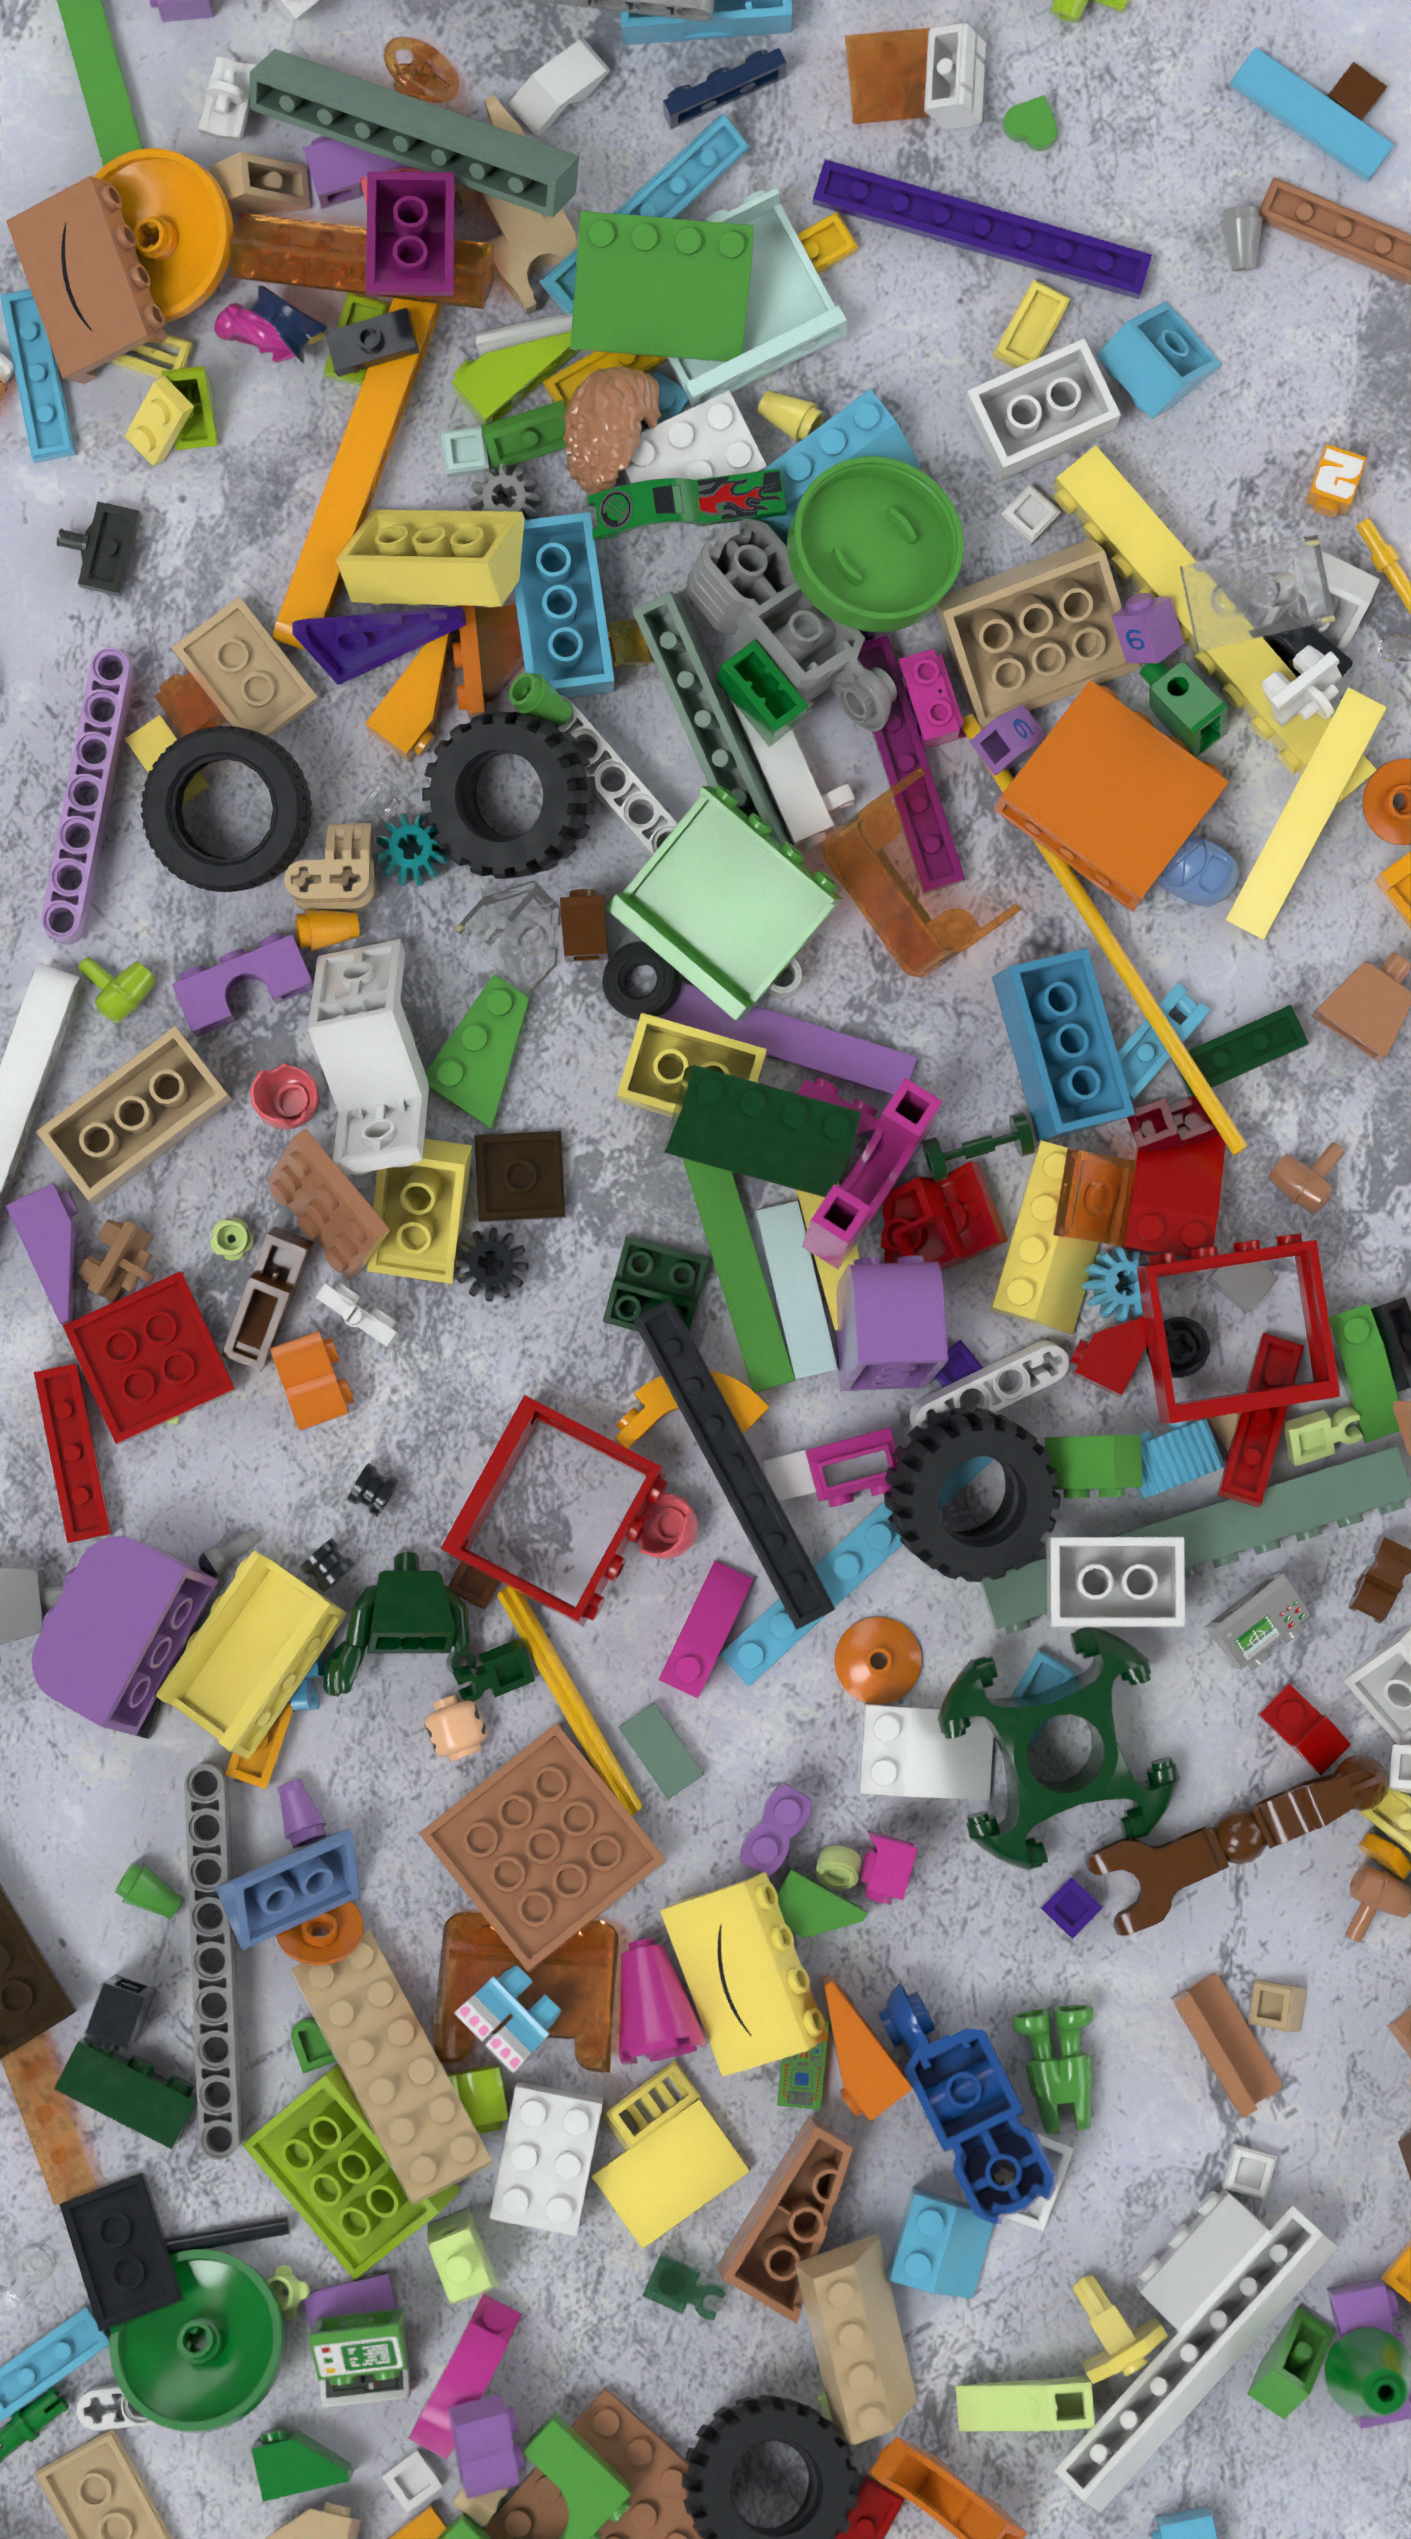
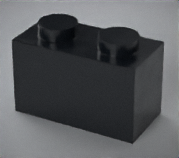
M115 1974L103 1982L85 2034L94 2036L93 2043L107 2050L118 2052L120 2047L128 2048L140 2037L157 1989Z

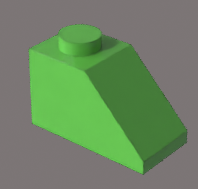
M791 1867L777 1890L778 1905L784 1921L790 1928L793 1936L797 1934L802 1938L828 1932L863 1922L868 1915L867 1910Z
M1298 2306L1261 2360L1247 2395L1282 2419H1285L1311 2394L1336 2331Z

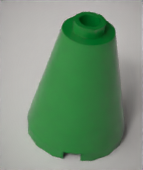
M1376 2327L1356 2328L1349 2331L1350 2333L1343 2336L1330 2347L1324 2364L1325 2383L1330 2395L1343 2410L1360 2418L1374 2419L1397 2412L1403 2407L1411 2392V2356L1407 2348L1392 2333Z

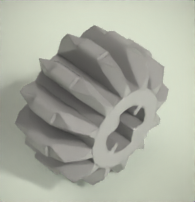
M502 463L498 468V476L494 477L489 469L483 470V477L487 484L479 481L472 483V491L478 496L468 499L469 508L478 511L522 512L524 519H538V512L533 507L542 503L541 495L532 492L537 486L534 478L523 480V468L517 467L510 476L508 475L506 464ZM500 495H504L506 499L512 498L513 505L507 508L503 503L498 504L497 498Z

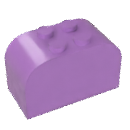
M905 1256L898 1258V1263L880 1264L879 1258L870 1257L855 1259L854 1265L846 1267L838 1281L836 1292L840 1391L926 1388L946 1364L948 1355L944 1290L938 1262H924V1257Z
M113 1536L96 1542L83 1554L77 1566L69 1571L63 1582L64 1591L57 1604L46 1613L42 1621L43 1630L36 1641L32 1654V1669L38 1686L47 1696L103 1728L136 1736L157 1698L156 1693L168 1677L219 1580L169 1552L128 1537Z

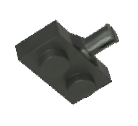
M97 501L93 522L85 534L62 528L59 530L58 534L60 537H57L58 547L81 551L82 567L78 579L80 588L122 597L141 519L139 510Z

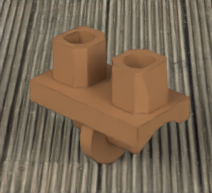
M107 1220L99 1233V1240L111 1246L103 1262L90 1255L85 1258L78 1270V1275L89 1284L87 1289L111 1302L119 1300L124 1289L132 1292L139 1278L151 1284L155 1276L144 1269L152 1257V1254L146 1252L154 1236L127 1220L124 1224Z

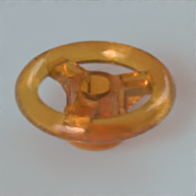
M403 36L393 38L385 45L383 51L384 63L394 78L393 85L397 92L432 103H446L457 96L460 87L458 75L452 64L437 49L421 40ZM399 50L412 51L413 60L411 63H398L396 52ZM427 59L440 69L446 81L434 72Z

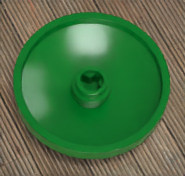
M204 2249L187 2250L171 2255L185 2301L112 2328L109 2342L110 2359L120 2390L140 2414L160 2426L175 2431L204 2433L219 2430L238 2422L251 2413L268 2395L283 2364L286 2349V2325L282 2307L276 2293L255 2268L232 2255L220 2251Z

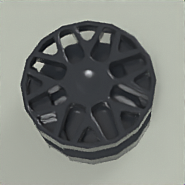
M1173 1317L1164 1320L1172 1378L1181 1379L1195 1374L1204 1366L1210 1354V1340L1206 1330L1198 1322L1188 1317ZM1147 1344L1146 1353H1147L1149 1362H1150V1364H1151L1150 1355H1149V1348H1148V1344Z

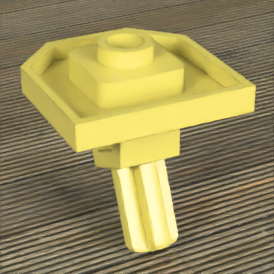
M1093 2275L1079 2279L1073 2286L1074 2294L1090 2318L1089 2323L1105 2348L1082 2363L1092 2384L1116 2375L1121 2371L1125 2376L1136 2372L1148 2362L1145 2356L1168 2337L1157 2317L1131 2331L1115 2304L1112 2305Z

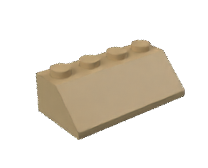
M875 2234L795 2263L832 2422L851 2445L893 2431L917 2402L880 2239Z

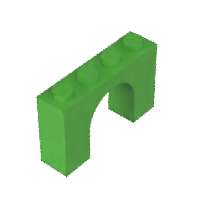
M555 2411L524 2443L522 2453L560 2489L566 2500L569 2520L564 2532L558 2539H600L601 2534L597 2531L608 2519L615 2523L631 2506L632 2502L628 2497L632 2492V2484ZM462 2511L437 2539L493 2538L469 2515Z

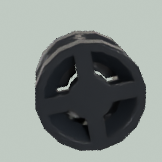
M368 1463L352 1487L347 1500L353 1504L361 1503L367 1506L370 1514L379 1517L396 1489L399 1480L392 1476L384 1477L378 1474L377 1468Z
M331 1538L317 1549L300 1568L305 1574H312L318 1580L317 1587L325 1593L355 1566V1563L351 1558L343 1557L338 1552V1544Z

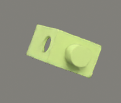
M469 2208L428 2224L427 2244L450 2304H459L499 2287ZM456 2229L455 2231H453V2232H451V2233H449V2234L443 2235V2234H445L446 2232H449V2231H451V2230Z

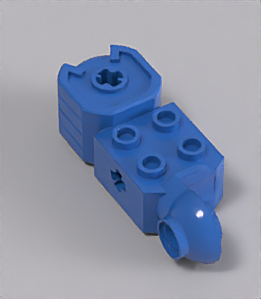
M898 1983L889 1995L886 2008L879 2011L878 2015L894 2047L897 2048L904 2045L910 2057L904 2071L944 2152L953 2150L955 2154L953 2172L973 2214L985 2221L1002 2224L1003 2214L1022 2212L1030 2208L1040 2196L1050 2201L1056 2187L1057 2174L1037 2133L1020 2123L1018 2117L1026 2112L987 2032L981 2029L966 2028L952 2036L947 2035L931 2043L927 2034L936 2029L918 1992L908 1996L903 1985ZM1005 2160H1008V2166H1011L1013 2163L1017 2170V2173L1013 2175L1014 2182L1008 2186H1005V2181H1001L998 2184L994 2176L1000 2171L998 2164Z

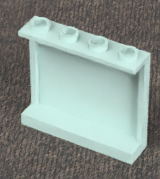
M777 188L767 193L764 190L755 192L743 201V205L729 212L727 210L717 211L705 220L709 222L754 225L743 354L727 362L666 357L692 407L729 390L732 393L847 335V320L840 306H834L780 204V194Z

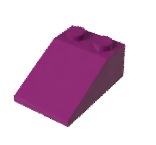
M367 171L366 295L454 296L456 208L454 172Z

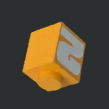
M1326 444L1320 454L1304 503L1313 505L1312 509L1324 516L1337 517L1338 514L1345 516L1352 504L1367 457Z

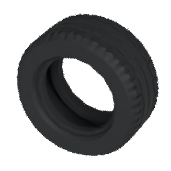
M215 726L195 730L190 734L182 736L181 739H177L172 745L168 746L164 753L160 754L158 760L152 765V771L149 770L148 778L144 783L145 791H142L141 808H143V812H141V818L143 819L142 825L143 829L146 830L145 836L149 840L150 848L154 849L155 856L160 859L164 867L168 868L169 872L175 874L180 880L186 881L185 883L200 889L216 892H236L252 889L270 882L287 870L288 866L295 861V858L301 852V848L305 845V840L309 834L308 829L311 827L312 800L310 799V789L307 787L308 782L304 777L302 769L299 768L297 761L293 759L290 752H287L282 745H279L274 739L254 730L234 726ZM224 760L241 762L257 772L269 789L273 807L270 828L260 844L245 855L234 858L214 856L198 846L186 830L182 813L184 793L194 775L209 764Z

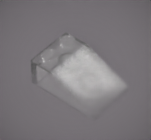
M1318 535L1295 537L1180 566L1197 652L1335 621Z

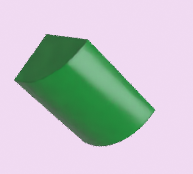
M756 640L746 645L720 666L716 682L769 747L790 731L806 714L809 708L808 704Z

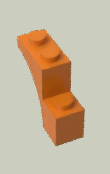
M898 2436L881 2450L876 2464L870 2470V2473L880 2483L918 2506L958 2539H1024L1028 2534L994 2500L972 2490L941 2459Z

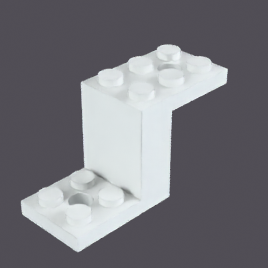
M401 939L317 957L308 1031L338 1111L333 1161L345 1176H361L370 1171L394 1166L406 1167L414 1162L422 1161L429 1083L400 1002L405 962V950Z

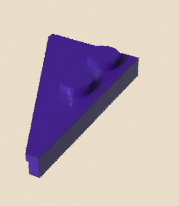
M460 606L302 619L292 622V634L334 682L340 685L465 626L466 614Z

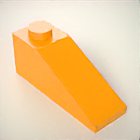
M451 632L422 647L365 723L371 735L408 762L412 760L415 754L420 757L423 756L435 739V735L432 732L437 721L452 639Z

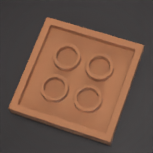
M306 1128L291 1139L267 1180L270 1184L271 1194L279 1204L288 1206L298 1218L297 1223L301 1231L309 1239H315L324 1249L329 1265L335 1271L343 1272L348 1280H350L364 1269L390 1229Z

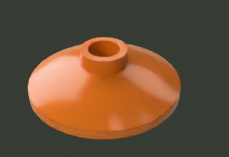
M1395 759L1380 766L1369 778L1363 792V813L1368 826L1380 839L1395 845H1411V759ZM1396 794H1400L1403 798V805L1398 810L1393 806V798Z
M885 1617L866 1618L850 1626L840 1638L834 1657L836 1674L845 1690L856 1699L870 1704L891 1703L906 1695L919 1677L922 1662L921 1651L914 1635L901 1623ZM876 1652L883 1653L887 1658V1664L882 1669H874L870 1664V1658Z
M350 1901L276 1935V1939L280 1948L289 1957L298 1962L308 1965L332 1964L346 1958L358 1947L363 1936V1918L357 1906Z

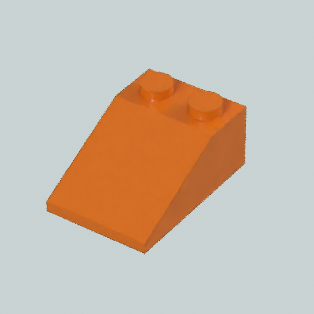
M829 1973L822 1979L840 2075L844 2086L840 2090L841 2097L856 2117L864 2113L871 2122L910 2092L913 2087L907 2075Z

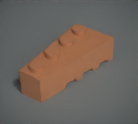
M809 2115L716 2266L723 2280L796 2324L802 2310L803 2296L795 2263L818 2255L820 2245L824 2242L833 2205L836 2204L853 2151V2147L846 2137Z

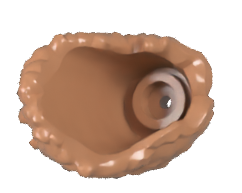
M619 366L599 369L591 373L573 393V398L563 416L566 422L563 438L566 443L565 452L568 455L567 463L570 478L576 480L580 484L581 490H584L587 494L591 495L609 490L616 485L619 470L629 468V463L632 461L635 449L640 444L641 421L644 420L649 428H655L657 419L661 417L658 406L659 383L650 374Z

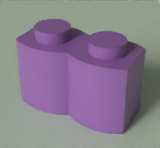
M785 1782L777 1786L765 1802L762 1820L749 1830L743 1840L740 1850V1861L759 1873L765 1872L767 1876L777 1871L787 1856L789 1839L804 1827L809 1818L812 1807L811 1798Z
M498 2394L449 2407L448 2414L456 2461L467 2499L519 2485L518 2470L525 2469V2464L519 2442L513 2443L512 2434L519 2433L513 2406L505 2407L501 2395Z

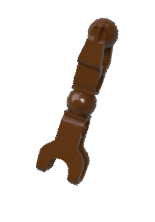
M1351 1756L1341 1762L1334 1773L1295 1784L1282 1792L1251 1805V1810L1241 1808L1228 1810L1218 1818L1213 1828L1208 1824L1158 1846L1148 1845L1138 1839L1122 1838L1089 1854L1084 1862L1088 1871L1095 1875H1104L1108 1872L1124 1870L1132 1873L1139 1881L1140 1892L1137 1900L1126 1909L1118 1912L1114 1917L1113 1927L1117 1935L1127 1936L1162 1922L1171 1909L1172 1900L1177 1891L1230 1867L1228 1862L1240 1865L1251 1863L1261 1856L1267 1845L1271 1849L1304 1834L1323 1828L1351 1809L1358 1811L1373 1809L1383 1801L1388 1792L1389 1780L1387 1771L1379 1761L1371 1756Z

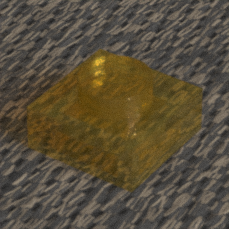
M616 620L607 625L608 639L615 667H646L655 663L636 620Z

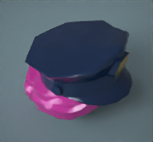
M263 285L258 286L257 300L250 309L244 308L239 303H232L217 316L214 325V331L219 338L225 341H239L244 344L253 345L259 348V352L262 354L266 352L274 353L272 361L276 363L295 356L302 363H305L303 349L307 344H315L326 336L324 333L327 330L326 324L296 308Z

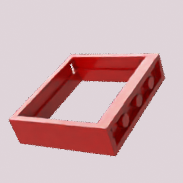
M1301 1233L1277 1236V1245L1261 1247L1259 1239L1233 1243L1234 1252L1218 1254L1217 1246L1191 1250L1192 1258L1175 1261L1174 1253L1148 1256L1150 1265L1136 1267L1160 1423H1180L1340 1397L1317 1240L1302 1241ZM1295 1256L1313 1381L1175 1402L1157 1277Z
M524 1395L440 1549L450 1557L584 1627L588 1619L594 1621L600 1613L605 1602V1597L601 1596L608 1581L615 1582L620 1576L626 1563V1558L622 1557L629 1542L636 1543L641 1537L647 1524V1520L643 1516L650 1503L656 1505L661 1500L668 1485V1481L664 1480L667 1473L662 1466ZM539 1422L646 1477L576 1607L469 1551Z

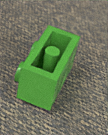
M1141 1435L1044 1437L1045 1448L1052 1457L1049 1465L1057 1470L1060 1481L1058 1485L1053 1486V1490L1063 1489L1064 1498H1090V1489H1098V1497H1125V1488H1142Z

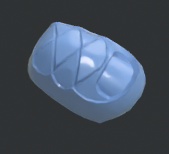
M1190 835L1155 883L1184 901L1209 907L1222 902L1231 895L1237 886L1240 872L1237 862L1227 851L1203 838Z

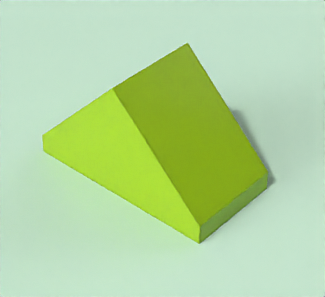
M205 366L162 370L161 376H165L194 406L174 442L175 451L218 446L212 383Z

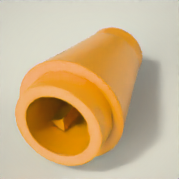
M306 908L305 913L295 914L299 948L309 947L310 951H314L353 938H359L360 936L357 912L348 913Z

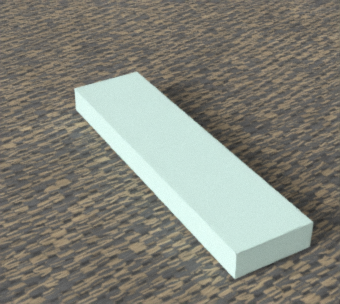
M798 1201L756 1210L795 1380L837 1371L838 1368L810 1251L802 1247L806 1232Z

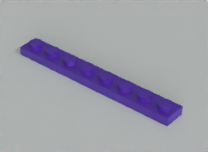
M824 159L812 199V205L1138 300L1152 258V254L827 159Z

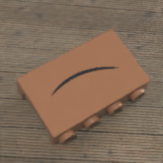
M91 176L6 220L62 378L85 384L98 377L95 368L146 342L161 344L167 341L163 329L165 326L164 316L160 308L153 301L149 290L151 285L150 277L138 260L134 249L136 247L135 236L130 227L125 224L120 210L122 207L121 197L112 184Z

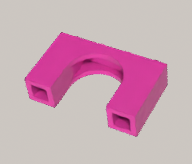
M907 1078L904 1079L882 1112L873 1136L840 1187L836 1184L833 1185L811 1218L802 1247L839 1270L922 1145V1141L930 1133L943 1101Z

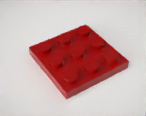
M182 1271L63 1325V1329L113 1440L117 1445L236 1391V1387Z

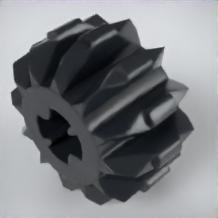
M490 1228L489 1242H484L479 1231L473 1232V1238L478 1246L474 1249L468 1243L462 1242L459 1246L460 1249L470 1255L469 1259L457 1258L454 1261L456 1267L470 1269L457 1278L458 1282L466 1284L476 1279L470 1287L469 1294L472 1297H476L482 1287L485 1286V1300L487 1302H493L494 1288L499 1287L501 1295L505 1299L510 1298V1291L505 1284L510 1281L519 1288L524 1284L513 1272L529 1270L528 1263L513 1261V1259L522 1256L526 1252L524 1246H517L508 1251L507 1249L513 1243L515 1237L509 1232L504 1236L501 1243H497V1228ZM488 1254H495L497 1260L503 1263L501 1271L495 1269L497 1272L495 1276H488L486 1269L480 1267L482 1259L488 1261L486 1257Z

